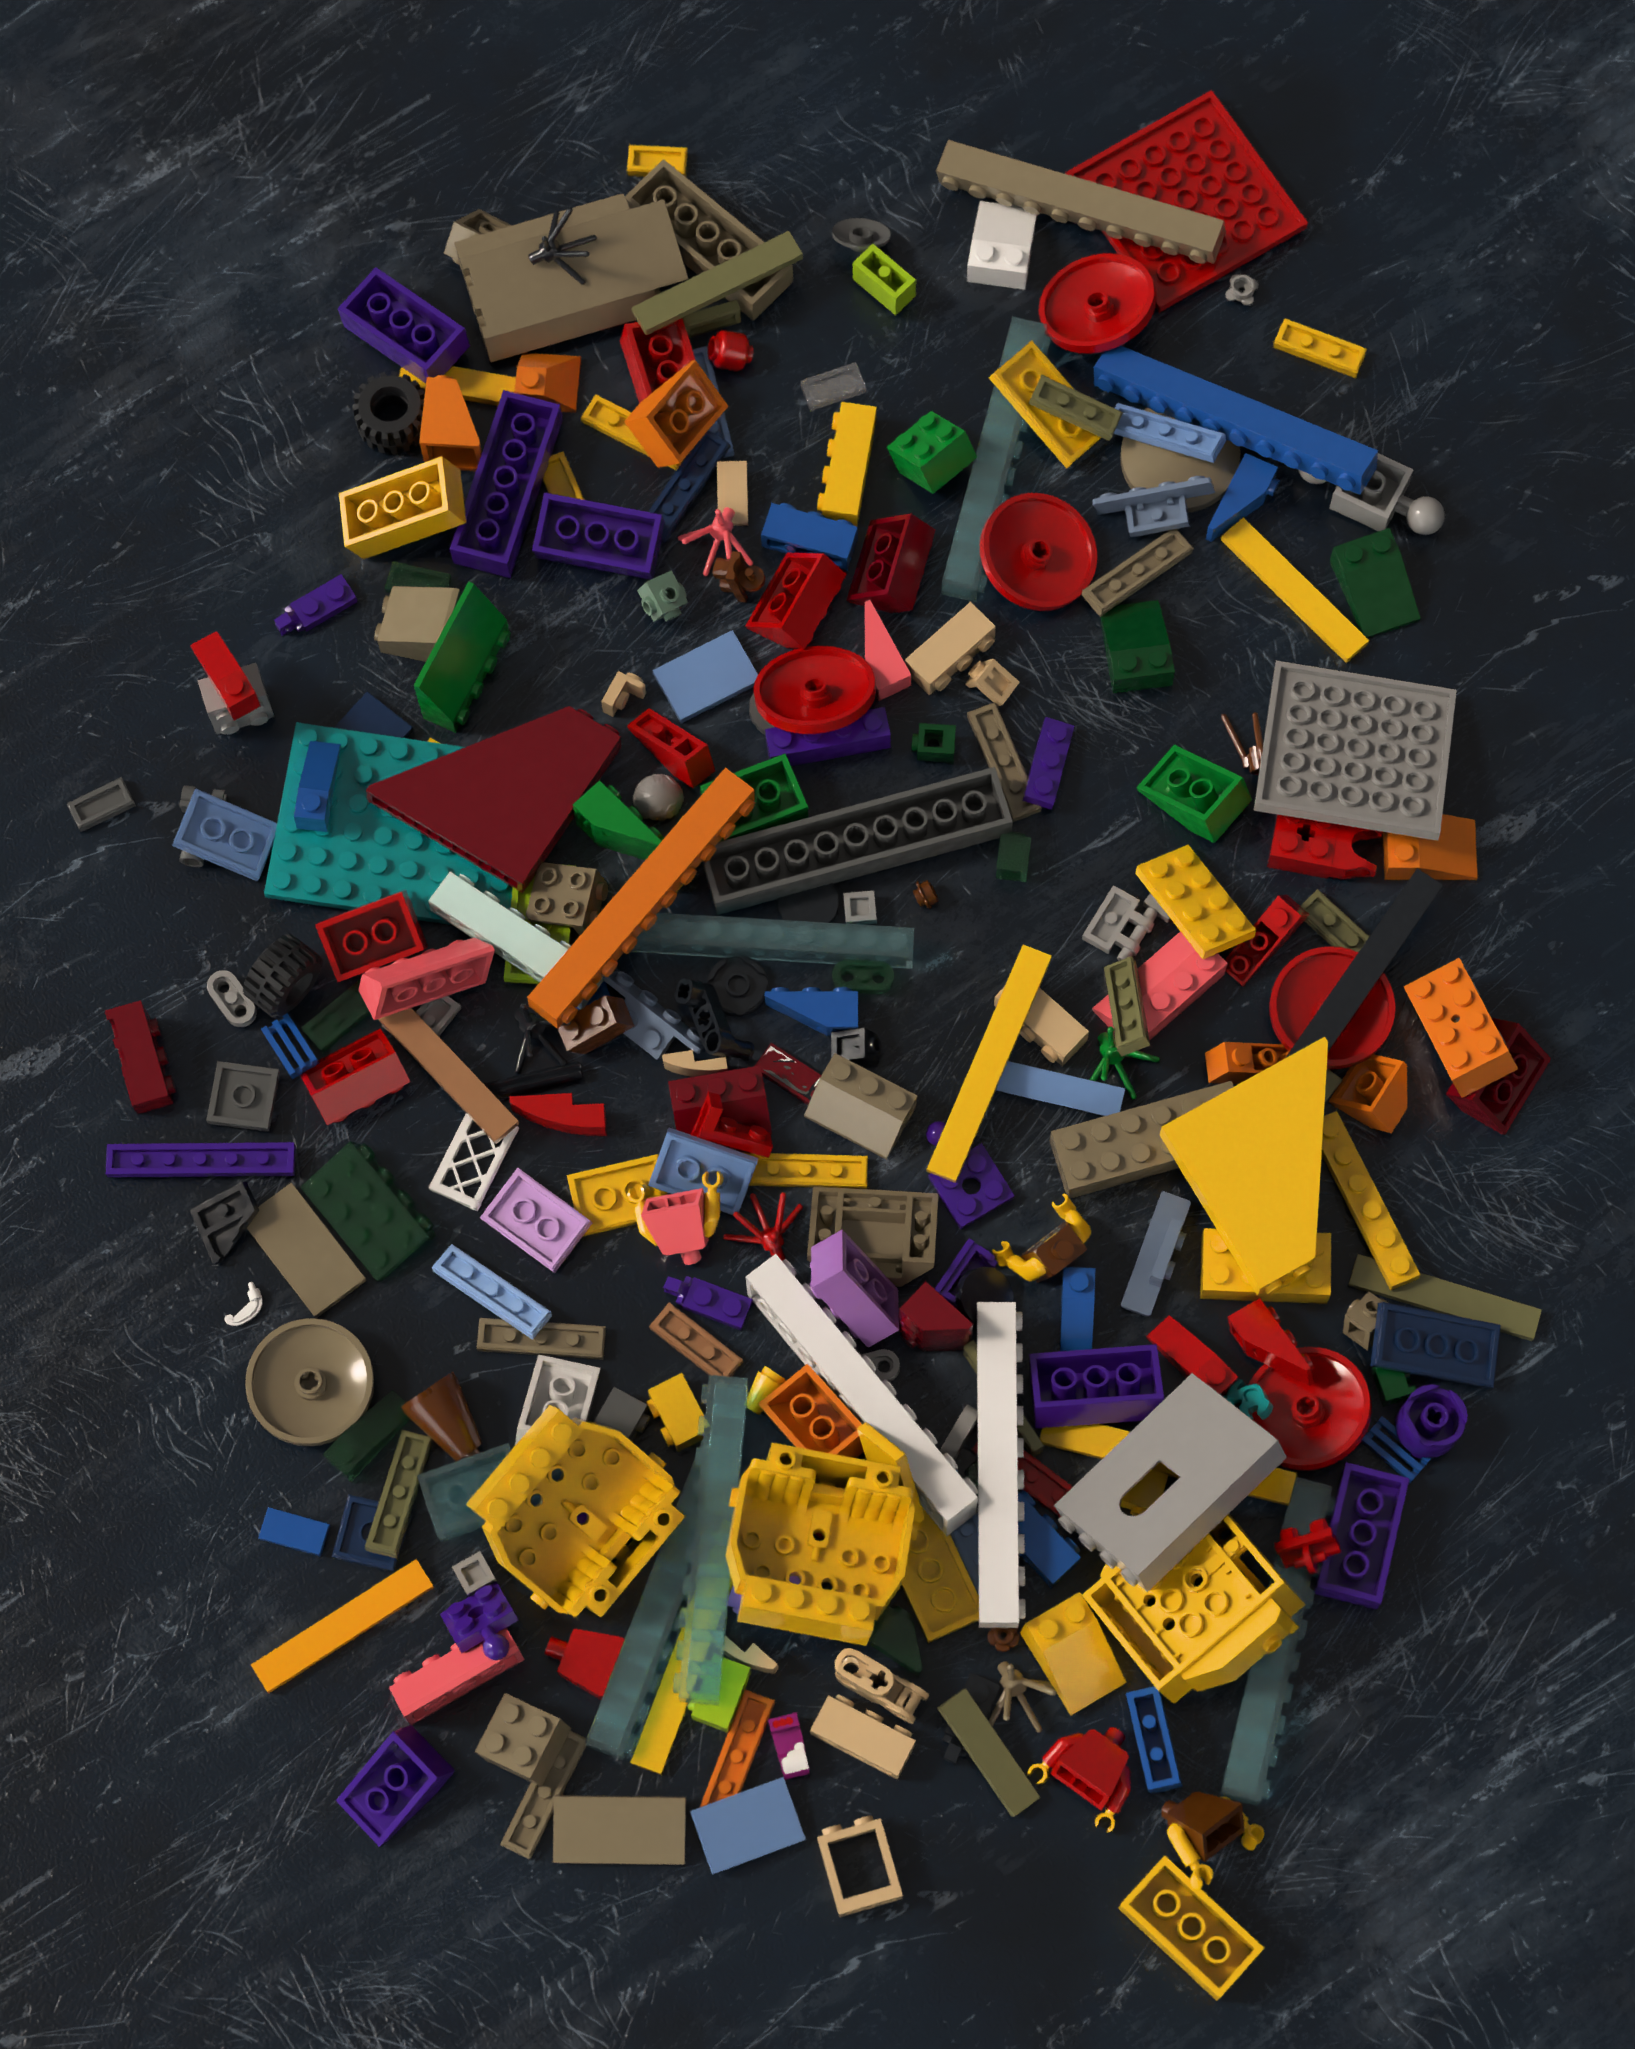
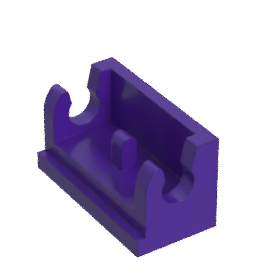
M969 1238L935 1290L957 1309L955 1299L956 1294H958L959 1286L957 1285L960 1278L967 1271L978 1267L995 1268L998 1264L994 1260L995 1256Z

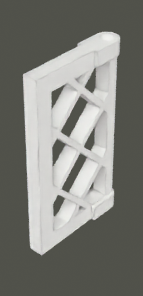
M466 1113L429 1186V1190L478 1211L519 1127H515L507 1134L501 1145L497 1148L489 1138L493 1149L475 1155L470 1140L486 1135V1133L482 1130L467 1135L473 1120ZM467 1142L472 1157L454 1163L453 1161L462 1143ZM495 1154L487 1173L482 1175L477 1160ZM474 1161L479 1177L461 1183L456 1168ZM453 1169L458 1184L447 1187L442 1183L448 1171ZM481 1181V1185L474 1198L465 1195L464 1187Z

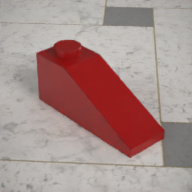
M217 631L190 645L234 721L261 707L256 692Z
M647 709L627 725L628 730L673 776L690 787H696L716 771L706 743L652 709Z
M1170 1315L1146 1336L1153 1345L1157 1344V1349L1185 1378L1193 1373L1222 1397L1238 1379V1376L1216 1353Z

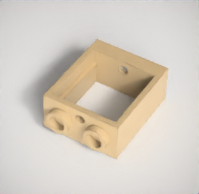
M872 1815L854 1820L855 1826L842 1829L841 1825L831 1826L823 1829V1835L817 1837L839 1917L903 1899L881 1818L874 1820ZM875 1831L890 1886L843 1899L828 1845Z

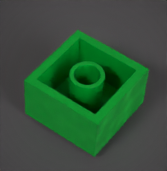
M932 411L921 417L917 423L887 446L899 473L932 494L977 458L966 432Z

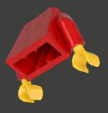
M1110 1727L1104 1735L1095 1729H1090L1085 1735L1075 1733L1059 1738L1042 1757L1043 1762L1041 1764H1034L1029 1768L1028 1776H1031L1034 1770L1041 1768L1044 1775L1037 1784H1044L1049 1778L1048 1770L1053 1768L1050 1773L1098 1809L1102 1810L1104 1806L1107 1808L1105 1812L1097 1815L1095 1826L1097 1827L1102 1817L1110 1818L1111 1825L1106 1831L1108 1833L1114 1829L1115 1820L1113 1817L1115 1813H1120L1131 1791V1770L1126 1765L1129 1755L1120 1748L1125 1741V1735L1119 1729Z

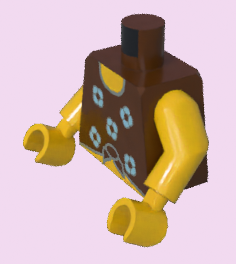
M1062 1194L1065 1201L1061 1205H1056L1052 1202V1207L1060 1218L1065 1219L1063 1223L1021 1256L1014 1255L1007 1241L1001 1242L1003 1250L995 1251L992 1249V1253L999 1266H1008L1025 1280L1038 1283L1056 1275L1087 1250L1084 1243L1091 1236V1228L1076 1210V1206L1068 1195Z
M1193 1792L1180 1803L1172 1800L1166 1801L1161 1810L1162 1817L1168 1823V1838L1185 1866L1191 1867L1193 1874L1190 1878V1884L1198 1891L1203 1886V1881L1200 1877L1208 1885L1213 1878L1212 1869L1205 1864H1200L1199 1859L1206 1862L1243 1832L1241 1843L1250 1851H1253L1264 1837V1829L1257 1824L1250 1825L1247 1822L1249 1818L1243 1813L1242 1803L1233 1801L1228 1797H1217L1202 1792Z

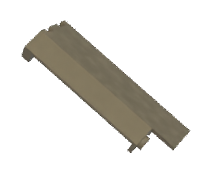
M622 193L572 208L573 212L556 240L562 245L591 235L597 236L595 241L564 250L588 251L590 253L588 257H560L585 279L586 283L584 285H581L555 261L547 263L543 260L533 265L529 260L528 255L539 249L542 237L546 236L548 238L553 214L454 242L460 268L467 284L472 307L479 323L490 363L634 321L636 318L632 313L633 306L660 294V287L688 280L664 199L634 207L633 203H627ZM566 210L559 212L560 214L558 222L560 221Z

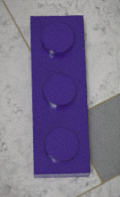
M1045 717L1022 801L1052 809L1074 725Z

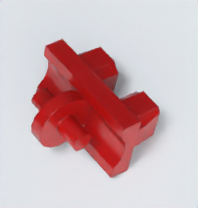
M1324 1518L1312 1521L1309 1524L1311 1533L1300 1536L1298 1529L1293 1527L1280 1531V1542L1275 1543V1549L1277 1554L1280 1555L1285 1568L1295 1566L1297 1569L1306 1566L1310 1574L1318 1573L1317 1563L1326 1561L1327 1556L1341 1553L1340 1544Z

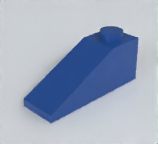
M1245 453L1208 526L1206 540L1212 542L1239 520L1262 506L1268 495H1274L1280 482L1276 478L1277 466Z
M310 741L294 812V819L298 829L328 831L341 748L340 744Z
M1063 1268L1060 1351L1092 1349L1095 1268Z

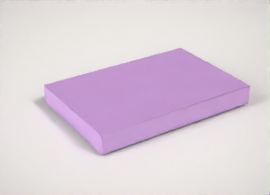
M519 1168L515 1170L480 1216V1219L553 1273L558 1270L592 1225L588 1218Z

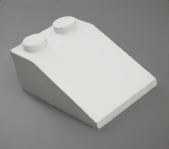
M980 201L968 261L967 282L1025 290L1037 215L1028 213L1020 206L1012 205L1008 207L999 203Z
M538 1354L517 1427L515 1445L549 1405L560 1409L571 1420L576 1417L588 1421L600 1368Z

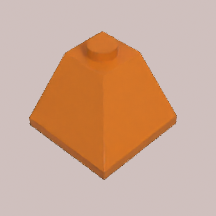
M522 353L517 365L514 393L560 404L562 412L576 413L581 356Z
M1374 1054L1364 1062L1349 1068L1329 1102L1369 1128L1392 1133L1408 1108L1407 1064L1401 1060Z

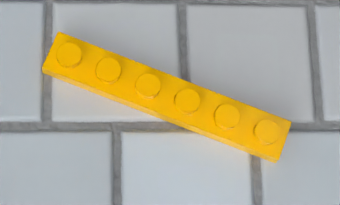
M1335 1111L1325 1115L1322 1157L1389 1289L1393 1290L1419 1279L1421 1274L1338 1112Z

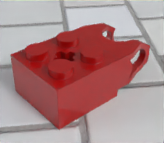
M1277 814L1267 867L1326 879L1328 877L1343 880L1356 877H1374L1377 865L1358 856L1354 852L1352 844L1359 840L1381 838L1383 832ZM1302 836L1308 837V841L1302 840Z

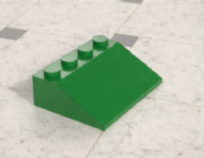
M469 581L414 683L423 719L455 733L460 724L464 725L467 722L471 711L469 707L473 699L477 700L480 697L484 688L483 680L486 674L493 672L497 663L496 655L500 648L506 647L511 636L507 619L476 585Z

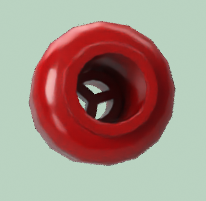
M721 330L716 336L711 337L707 354L715 367L740 371L746 363L751 362L753 346L749 345V340L745 334Z

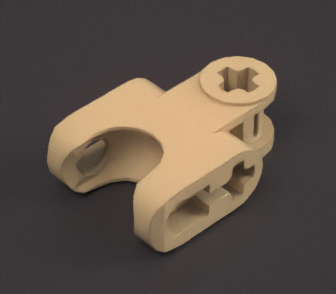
M846 1648L836 1658L835 1676L843 1686L873 1703L880 1704L900 1719L911 1724L914 1723L916 1720L913 1716L914 1711L921 1699L926 1701L929 1697L926 1691L894 1675L888 1668L857 1650ZM848 1665H855L859 1670L851 1674L846 1672L844 1668ZM880 1680L884 1681V1687L879 1686L877 1690L873 1688V1682L878 1684ZM911 1696L906 1706L903 1707L908 1697Z

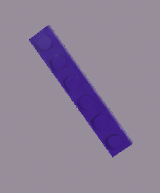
M294 1142L107 1144L105 1174L107 1177L295 1176L296 1145Z

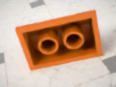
M808 1363L758 1403L759 1407L795 1447L857 1458L864 1452L857 1428L862 1423Z

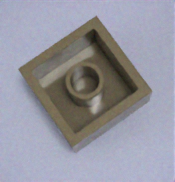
M505 1693L475 1753L486 1761L542 1787L571 1727L561 1719Z

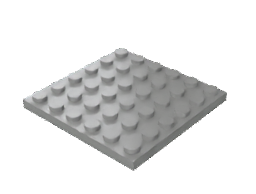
M1276 661L1254 811L1438 841L1441 831L1457 690Z

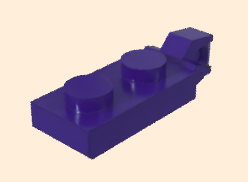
M342 574L290 603V605L284 608L285 613L276 618L274 622L282 636L294 629H297L298 632L302 630L307 632L357 603L358 600Z
M668 1276L663 1287L664 1292L677 1296L676 1303L681 1305L683 1309L741 1331L753 1303L751 1298L695 1277L686 1276L683 1282Z

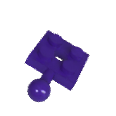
M936 1121L928 1126L926 1137L932 1145L937 1146L946 1123ZM982 1143L969 1151L956 1183L932 1173L928 1174L930 1182L960 1230L1015 1197ZM967 1179H975L980 1184V1190L976 1194H967L962 1188V1183Z
M496 1581L479 1588L475 1594L461 1602L453 1603L446 1611L440 1613L461 1653L484 1641L483 1652L487 1658L497 1661L503 1659L508 1654L509 1643L507 1639L496 1633L518 1621V1618Z

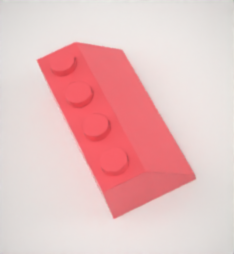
M1181 931L1138 968L1149 1041L1223 977L1226 972L1228 963L1218 953L1202 959ZM1107 995L1092 1010L1108 1027H1113L1109 996Z
M475 937L464 941L456 940L449 944V946L437 950L428 949L419 956L409 959L401 958L391 965L382 968L373 967L362 974L358 991L373 1019L376 1020L485 984L495 949L491 944Z
M507 1627L496 1633L504 1636L509 1643L508 1654L501 1660L494 1661L486 1657L483 1652L484 1641L464 1653H461L456 1643H454L450 1647L451 1652L442 1657L436 1654L422 1663L423 1668L413 1674L410 1670L406 1671L393 1680L395 1684L389 1688L403 1716L410 1725L415 1724L525 1660Z

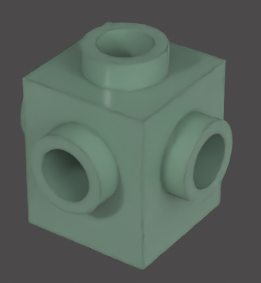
M672 570L647 581L637 590L642 599V607L646 614L651 616L653 622L662 618L668 622L682 614L680 609L688 603L686 591L683 585L677 582Z

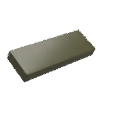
M1041 375L1028 403L1108 441L1111 440L1123 412L1043 375Z
M1318 889L1301 905L1310 914L1305 919V922L1331 946L1343 947L1359 952L1368 940L1369 936Z

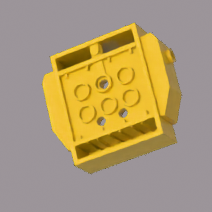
M551 1405L547 1407L465 1504L485 1521L482 1529L497 1562L533 1592L530 1598L544 1610L550 1606L558 1613L570 1614L573 1617L578 1616L586 1607L601 1618L685 1518L671 1504L679 1495L680 1490L675 1487L672 1476L663 1469L667 1464L653 1452L649 1456L646 1455L618 1430L576 1417L571 1420L560 1409ZM555 1469H560L562 1472L558 1480H553L551 1476ZM534 1494H539L541 1497L537 1505H532L530 1502ZM581 1512H585L587 1520L579 1524L577 1516ZM631 1537L634 1539L629 1546L625 1545ZM615 1557L617 1560H616V1562L613 1564L611 1561H612L613 1558Z
M771 1443L766 1460L752 1459L750 1467L741 1476L738 1488L732 1487L729 1507H734L725 1557L735 1593L742 1595L737 1622L866 1646L873 1632L874 1620L879 1619L900 1588L906 1572L910 1541L915 1542L918 1533L919 1522L913 1521L915 1507L912 1502L913 1489L898 1485L901 1467L778 1443ZM821 1533L824 1536V1540H815L813 1534ZM797 1576L801 1582L799 1584L791 1583L789 1577ZM823 1582H829L832 1585L833 1589H823L821 1584Z
M1230 1514L1215 1526L1148 1592L1138 1584L1135 1587L1131 1586L1120 1574L1122 1570L1117 1566L1111 1569L1105 1564L1100 1574L1102 1578L1082 1595L1158 1691L1173 1704L1192 1688L1199 1692L1235 1681L1266 1653H1272L1281 1646L1282 1640L1289 1633L1293 1634L1299 1628L1291 1617L1306 1605ZM1224 1530L1231 1531L1227 1539H1221V1534ZM1249 1550L1275 1581L1268 1589L1240 1559V1556L1245 1551ZM1203 1577L1201 1585L1194 1586L1195 1580ZM1156 1598L1155 1604L1148 1607V1600ZM1171 1621H1175L1174 1628L1172 1630H1167V1624Z

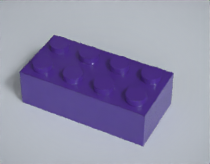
M377 267L338 307L339 315L346 329L424 383H426L427 377L435 378L438 375H444L470 347L464 327Z
M544 492L532 551L536 558L651 580L654 578L665 521L661 514Z
M1157 1344L1029 1354V1379L1035 1429L1143 1421L1164 1400Z
M1345 1463L1341 1472L1329 1524L1340 1544L1341 1553L1327 1556V1560L1320 1563L1314 1594L1378 1609L1383 1598L1409 1478Z

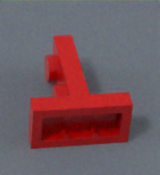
M708 1091L691 1135L769 1158L773 1149L770 1132H767L760 1126L752 1125L749 1127L739 1124L728 1117L720 1118L723 1111L720 1094Z

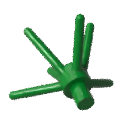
M1109 1027L1108 1033L1103 1032L1097 1038L1101 1045L1100 1053L1103 1058L1089 1080L1097 1081L1101 1074V1079L1106 1081L1109 1064L1115 1065L1130 1097L1136 1099L1137 1095L1121 1061L1125 1056L1152 1062H1159L1160 1058L1141 1051H1135L1121 1057L1116 1047V1040L1114 1039V1028Z

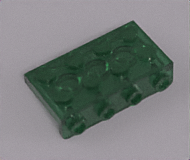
M350 1141L300 1188L377 1281L382 1282L426 1240H432L436 1237L432 1231L434 1225L423 1213L418 1214L413 1208L414 1200L404 1190L399 1191L394 1185L393 1181H395L392 1173L384 1166L380 1168L375 1162L374 1158L376 1155L373 1150L365 1143L359 1144Z

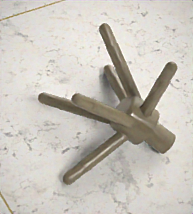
M1004 1661L1000 1663L997 1669L1002 1675L1000 1683L1004 1691L988 1722L993 1726L1003 1706V1718L1005 1721H1008L1011 1712V1697L1017 1696L1035 1730L1040 1733L1042 1727L1023 1692L1027 1687L1049 1695H1055L1056 1691L1050 1681L1026 1679L1009 1662Z

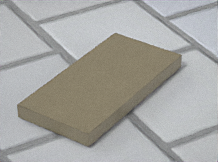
M292 1183L258 1207L260 1211L247 1227V1230L315 1318H318L367 1281Z
M554 1796L553 1863L685 1865L686 1797Z

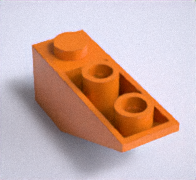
M1223 1042L1205 1053L1209 1083H1225L1228 1081H1232V1084L1242 1083L1285 1059L1289 1051L1282 1044Z

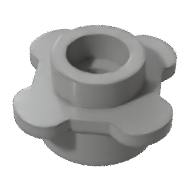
M1235 274L1231 276L1230 289L1225 293L1226 299L1229 301H1240L1246 306L1251 305L1254 301L1253 293L1258 289V282L1247 275ZM1243 288L1245 291L1240 292L1239 289Z

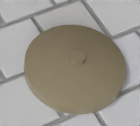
M1146 408V409L1144 410V411H1148V412H1151V413H1155V414H1158V415H1162V416H1165V417L1172 418V417H1170V416H1168V415H1165V414H1163V413H1162V414L1156 413V412H1154L1151 408ZM1126 437L1122 441L1121 468L1126 482L1131 489L1136 487H1145L1146 489L1158 487L1159 484L1168 481L1175 483L1185 482L1194 476L1211 478L1215 493L1187 498L1188 513L1205 509L1219 501L1224 496L1240 464V446H1236L1226 440L1214 463Z
M316 1318L295 1320L269 1333L253 1352L245 1379L247 1400L259 1423L276 1438L299 1446L327 1444L350 1432L367 1412L374 1391L372 1363L364 1346L357 1337L341 1325Z

